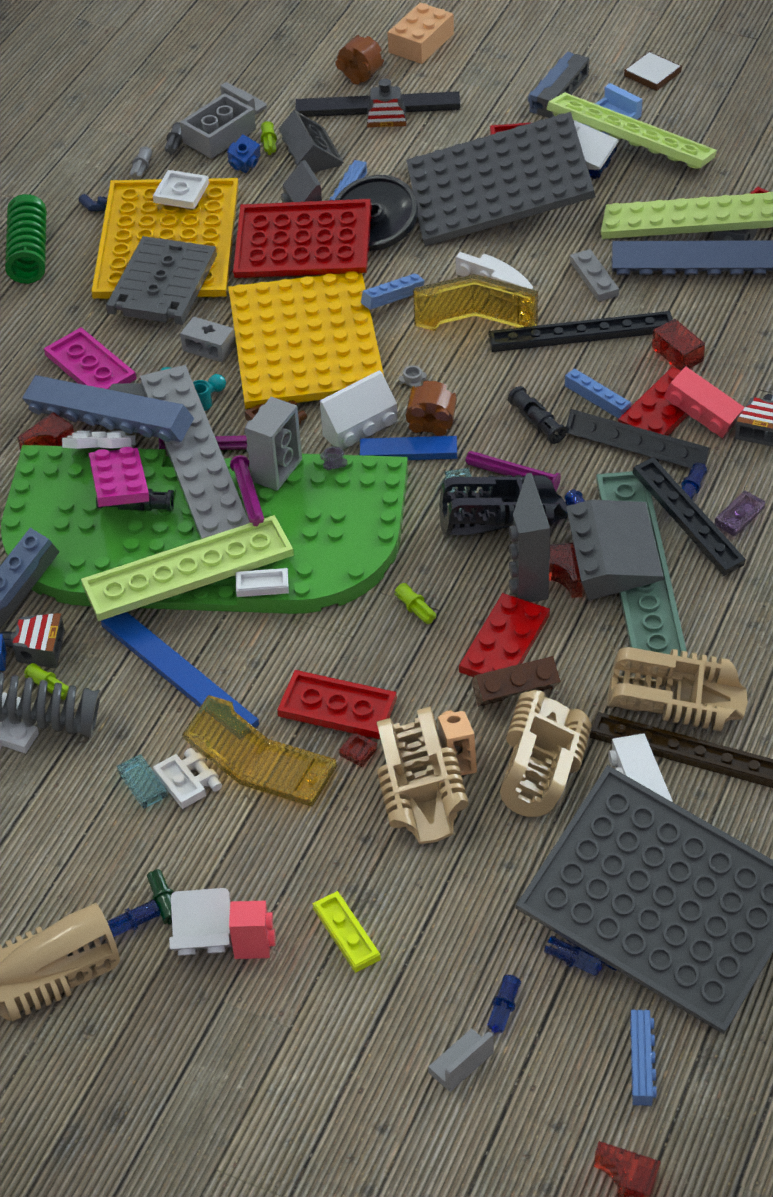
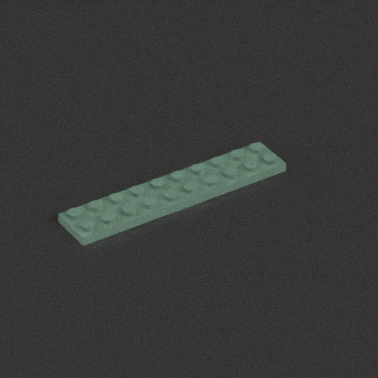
M633 471L596 474L600 500L646 502L664 576L662 581L619 592L630 647L669 655L672 649L678 650V656H680L681 651L687 650L651 493L632 473Z

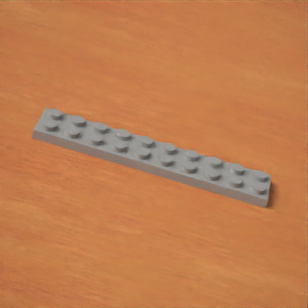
M186 365L140 376L146 397L184 404L194 417L182 442L172 440L170 442L163 440L200 539L249 524L250 522Z

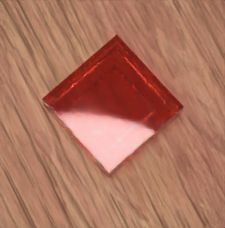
M354 732L339 749V754L341 757L363 767L378 747L376 742Z

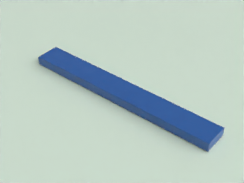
M128 612L101 620V625L106 631L238 740L259 725L257 717Z

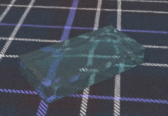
M141 754L117 765L118 773L143 809L168 796L167 790Z

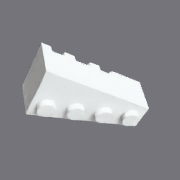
M645 733L613 738L612 750L608 751L610 766L615 767L617 771L673 802Z

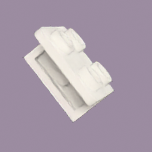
M226 888L176 891L172 893L173 937H169L171 950L178 951V956L195 955V950L207 949V953L211 954L224 953L225 947H232L229 930L230 893Z

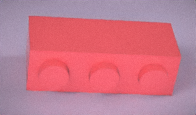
M686 366L670 383L664 395V398L670 401L671 404L683 410L691 418L697 420L721 438L736 424L738 417L745 408Z

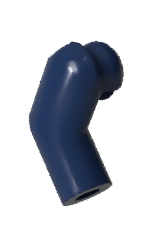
M82 194L78 200L88 211H105L108 198L99 196L97 201H93L88 195Z

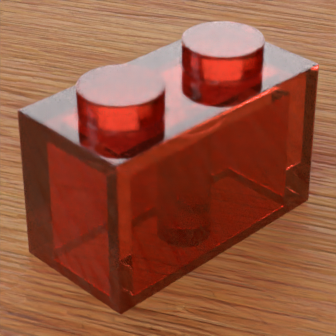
M676 319L653 330L652 348L668 360L672 366L682 371L685 366L690 369L704 361L705 343Z

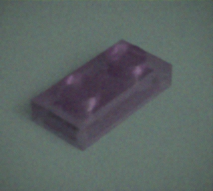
M744 490L715 518V526L736 536L765 509V501Z

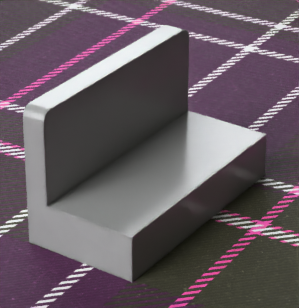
M228 82L220 85L221 95L226 93L254 108L255 115L267 108L265 102Z
M471 1028L428 1066V1073L451 1092L494 1053L493 1035L487 1032L481 1037Z

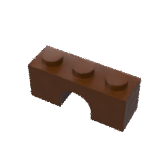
M550 656L479 674L471 682L478 707L503 701L516 694L532 690L543 691L555 688L561 681L554 657Z

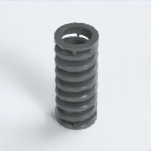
M0 672V722L5 721L8 717L12 724H18L23 719L25 726L31 727L37 721L40 729H47L51 724L55 732L62 731L66 725V730L69 734L78 732L82 733L84 737L91 738L93 736L99 711L100 690L92 691L87 687L83 689L74 718L76 686H69L60 715L62 684L57 682L54 684L51 700L45 714L48 682L46 680L40 681L37 697L31 711L34 680L30 677L26 678L22 697L17 708L19 676L13 675L10 680L6 700L2 707L5 674Z

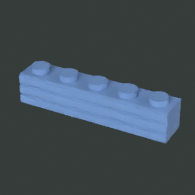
M354 160L352 165H349L347 173L345 172L343 180H340L338 188L335 189L334 195L330 197L329 201L335 200L337 195L347 185L365 177L367 174V162Z
M415 273L363 290L361 304L371 310L423 292L425 280Z
M575 368L565 375V387L618 419L631 407L630 401Z
M631 1010L632 1105L652 1106L653 1098L657 1096L656 1086H653V1081H656V1069H652V1063H655V1052L651 1051V1046H655V1035L651 1034V1029H654V1018H650L649 1010Z

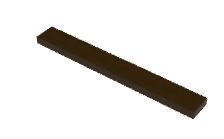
M601 712L597 713L590 731V738L612 744L613 738L645 733L654 756L773 788V759Z

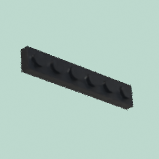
M573 409L570 410L566 424V433L703 472L705 471L711 448Z
M654 457L633 467L632 473L723 576L744 566L746 559Z

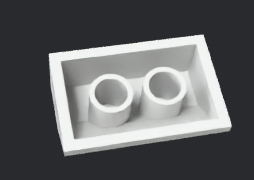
M380 370L320 400L323 436L338 451L359 442L361 438L371 436L398 421L397 403Z

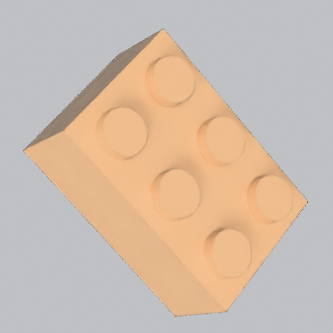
M419 3L388 31V53L423 64L454 35V13L426 3Z

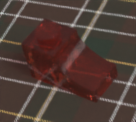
M53 412L17 437L20 451L22 445L62 446V438L72 436L74 429L71 423Z
M574 543L550 544L549 581H556L562 584L569 591L571 598L582 597V582Z
M599 1141L595 1151L594 1167L602 1170L612 1178L618 1188L617 1197H653L659 1179L661 1161Z

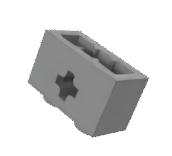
M194 316L180 333L183 351L219 362H224L236 346L234 328Z

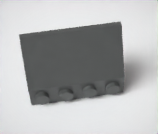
M527 473L513 513V526H509V535L511 542H513V544H509V553L511 560H513V562H509V571L513 578L509 580V589L511 595H516V598L528 602H536L549 599L550 526L532 473Z
M587 500L566 506L581 582L589 601L664 580L646 502Z

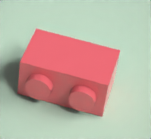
M266 901L230 902L229 930L234 959L270 958V946L276 945L275 929H273V912H267Z

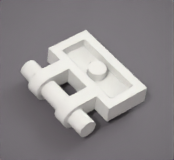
M193 748L185 751L186 759L181 760L175 754L153 766L156 777L182 809L206 796L204 786L210 787L214 792L222 788V783L218 780V774L214 769L208 768L205 764V758L200 753H196ZM191 770L197 771L199 775L194 776Z

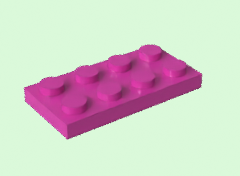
M82 327L44 348L45 356L78 384L109 390L112 384L131 383L137 379L136 373Z
M123 447L112 451L100 449L89 453L98 507L149 502V492L138 448Z

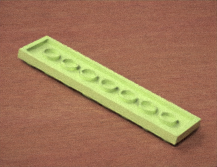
M563 93L550 100L546 110L552 111L555 116L571 112L573 120L591 126V128L600 132H607L616 139H625L633 146L646 147L651 153L667 155V158L672 161L685 162L687 166L694 169L706 165L715 158L717 152L716 149L568 93Z
M773 192L608 204L605 208L601 236L602 239L771 228L773 227Z
M275 515L264 518V522L259 523L258 526H253L252 523L82 578L81 581L98 621L235 576L236 572L250 571L294 556V553Z

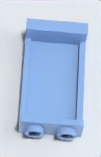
M611 83L605 86L604 98L595 103L636 120L642 115V99Z

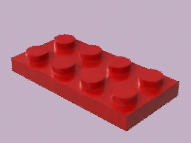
M672 366L618 419V422L668 436L688 416L687 413L664 398L670 383L681 370Z
M502 593L459 664V672L475 677L479 674L522 664L548 620L550 608Z
M294 670L277 713L278 717L381 740L377 721L390 717L397 700V692Z

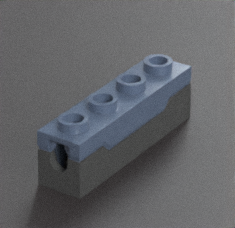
M567 51L558 60L553 69L549 70L546 77L540 80L538 86L530 92L528 96L530 112L548 118L554 117L552 111L546 110L548 102L563 93L572 95L589 75V58Z
M29 528L0 566V629L60 553L48 538L32 528Z

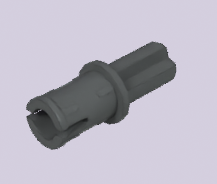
M175 122L172 125L171 132L167 134L165 151L169 152L170 155H173L183 142L180 122Z

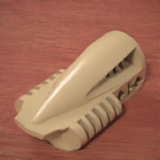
M625 647L618 651L613 664L607 706L610 708L619 707L633 711L663 714L662 720L667 722L671 715L673 723H679L681 717L683 725H688L690 719H692V726L698 727L700 721H702V728L708 729L711 723L712 730L722 731L724 723L727 721L743 720L748 700L747 689L739 682L737 670L730 659L720 658L717 663V658L711 656L709 662H707V655L701 654L699 660H697V653L691 652L690 657L687 658V651H681L680 656H678V650L672 649L669 655ZM620 670L625 671L624 676H619ZM630 672L635 673V677H630Z
M539 690L524 692L519 696L506 737L509 745L514 748L500 789L501 799L507 808L526 817L546 815L554 808L565 789L569 773L580 770L592 728L588 716L582 710L569 709L558 701L545 697L544 692Z
M431 706L417 710L418 718H415V722L406 725L393 724L391 718L377 721L387 763L377 770L378 778H380L379 783L382 787L381 791L384 796L389 825L393 828L406 827L408 831L414 834L419 844L438 842L454 835V821L457 818V812L464 810L469 805L461 771L458 767L456 752L453 748H442Z
M97 903L67 915L43 931L40 926L35 928V935H32L31 931L26 932V939H22L20 935L16 936V943L12 944L11 940L5 941V948H2L0 944V1016L13 1022L21 1018L20 1011L22 1010L25 1015L31 1013V1006H34L36 1011L42 1009L40 1005L42 1001L48 1006L52 1004L51 997H54L56 1002L62 1000L60 993L64 992L65 996L68 997L72 995L71 988L105 974L119 964L120 957L114 937ZM104 935L107 943L101 945L99 937ZM93 941L95 947L90 949L88 943ZM83 947L84 952L79 953L78 949Z

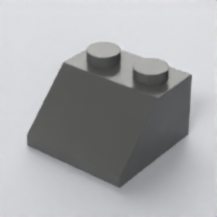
M306 160L301 161L283 183L282 203L322 201L321 184Z

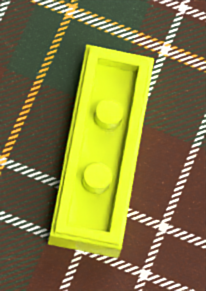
M338 891L312 903L313 910L355 973L381 960V954Z

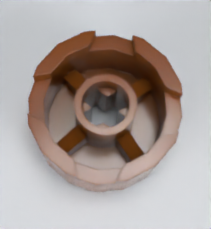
M356 35L339 50L337 60L335 61L336 67L353 84L358 85L367 81L382 67L384 59H382L380 54L382 49L371 37L366 36L364 38Z
M423 381V385L416 388L413 386L409 394L406 410V420L409 423V429L415 433L422 431L433 432L436 436L446 435L447 430L451 428L454 421L457 404L456 393L452 394L447 390L446 384L437 381Z

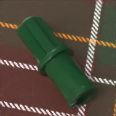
M155 869L147 874L154 894L152 901L159 908L163 923L170 925L172 924L171 895L174 891L168 888L162 871Z

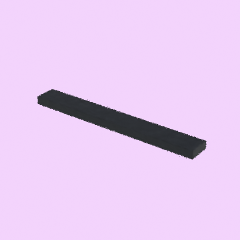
M459 91L402 94L406 112L460 110ZM369 96L295 99V110L306 117L367 114Z
M664 311L488 331L491 351L500 352L670 333L675 331V325L671 312Z

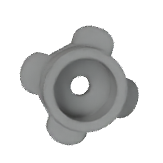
M411 365L403 370V376L399 377V382L402 384L406 383L410 387L415 386L416 388L420 386L422 380L427 378V374L422 372L420 367Z

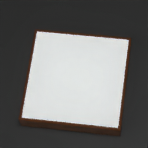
M649 51L624 70V76L657 91L681 73L682 66Z

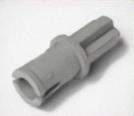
M141 147L137 157L133 159V166L129 173L133 180L141 179L144 171L149 167L152 150L148 147Z

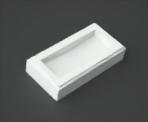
M287 568L236 572L237 597L289 593Z

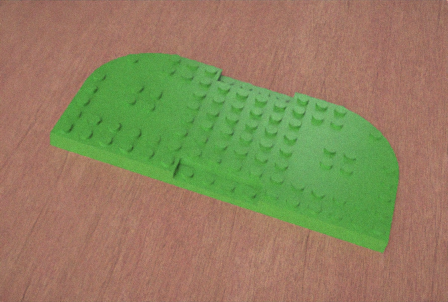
M22 445L1 522V536L5 554L8 557L29 528L48 538L60 552L31 590L39 595L44 593L54 597L60 603L91 606L82 586V578L200 540L169 456H166L165 449L138 450L147 488L156 492L174 491L173 512H168L166 509L137 511L118 510L117 507H103V509L96 507V492L89 453L100 449L112 451L119 450L120 448L96 447L75 449L62 448V446ZM302 454L301 462L278 491L253 482L264 518L275 515L293 548L294 556L250 571L287 568L289 593L237 597L235 575L140 608L304 614L319 612L322 607L337 603L341 606L357 599L375 587L384 578V573L391 564L393 565L399 552L408 477V457ZM224 458L231 478L233 480V483L235 485V488L237 490V493L246 512L241 492L238 486V482L235 476V472L232 471L230 468V461L232 460V458Z

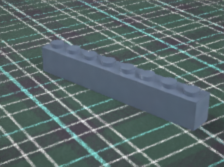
M773 240L612 242V272H617V275H630V272H639V275H653V272H662V275H675V272H684L685 275H698V271H707V275H720L721 271H730V275H743L744 271H753V275H765L766 271H773Z
M35 375L22 397L28 404L29 410L38 415L43 413L53 418L62 417L72 422H85L91 426L101 425L110 430L114 428L120 429L128 434L133 432L139 433L147 438L152 436L158 437L166 442L171 440L182 442L194 420V417L184 404Z

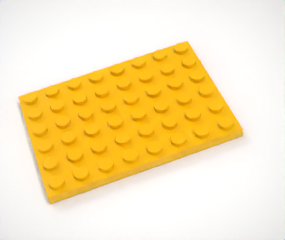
M209 178V184L195 209L154 203L153 194L162 179L111 180L91 291L92 298H110L142 236L216 246L217 257L197 297H227L239 188L238 178Z
M347 272L346 274L305 276L303 278L282 279L246 285L239 284L228 287L245 409H250L258 404H265L270 397L286 402L294 400L296 403L322 400L379 370L384 376L370 309L361 304L362 292L366 290L362 273Z

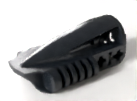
M489 475L488 477H450L446 479L441 486L439 503L440 526L443 535H470L513 526V513L526 475L523 477L521 475H515V477L512 475H506V477L503 475H497V477ZM533 475L549 526H552L556 520L568 518L567 504L556 492L551 480L544 475ZM453 487H457V489H455L454 492H450L452 491ZM478 487H482L481 489H479V492H474L477 491Z

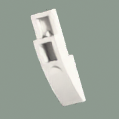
M459 252L456 256V275L491 286V293L529 307L533 305V286L520 272L510 265L487 254L477 258Z

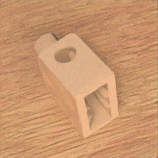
M445 711L438 717L439 737L442 748H453L457 753L455 745L460 746L463 751L456 755L461 776L477 773L475 735L464 711Z

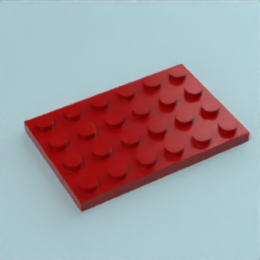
M371 199L240 204L233 268L234 278L346 274L347 272L367 273Z

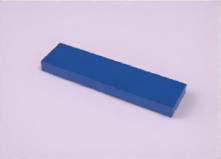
M457 436L361 438L360 455L408 457V460L457 459Z

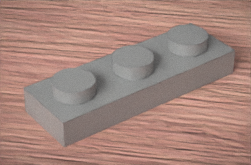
M591 249L570 255V263L598 302L619 296L618 286Z

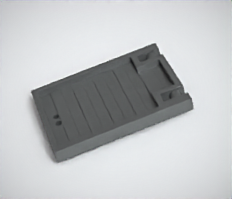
M142 236L106 304L107 313L115 315L117 310L123 311V316L166 323L169 318H174L175 324L183 325L217 257L216 246Z

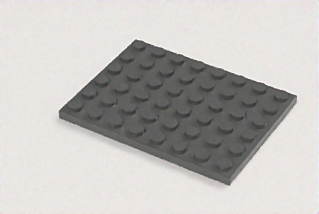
M571 112L558 114L551 118L517 126L510 130L476 138L469 142L456 144L452 147L435 150L431 153L406 160L412 190L418 205V219L425 246L596 197Z
M607 765L517 902L516 909L720 1033L725 1034L773 953V860Z

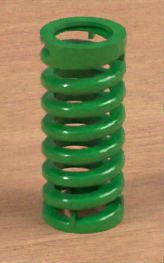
M30 194L14 197L7 207L5 271L12 280L22 284L35 283L44 276L46 263L47 208L40 198Z

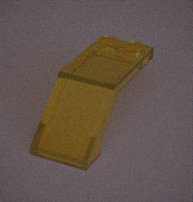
M472 274L416 287L413 290L414 325L436 331L440 324L472 316H478L518 328L538 326V291Z
M210 695L207 696L182 733L184 740L238 784L311 807L315 804L337 767V762L334 758L266 738L234 711L231 701Z

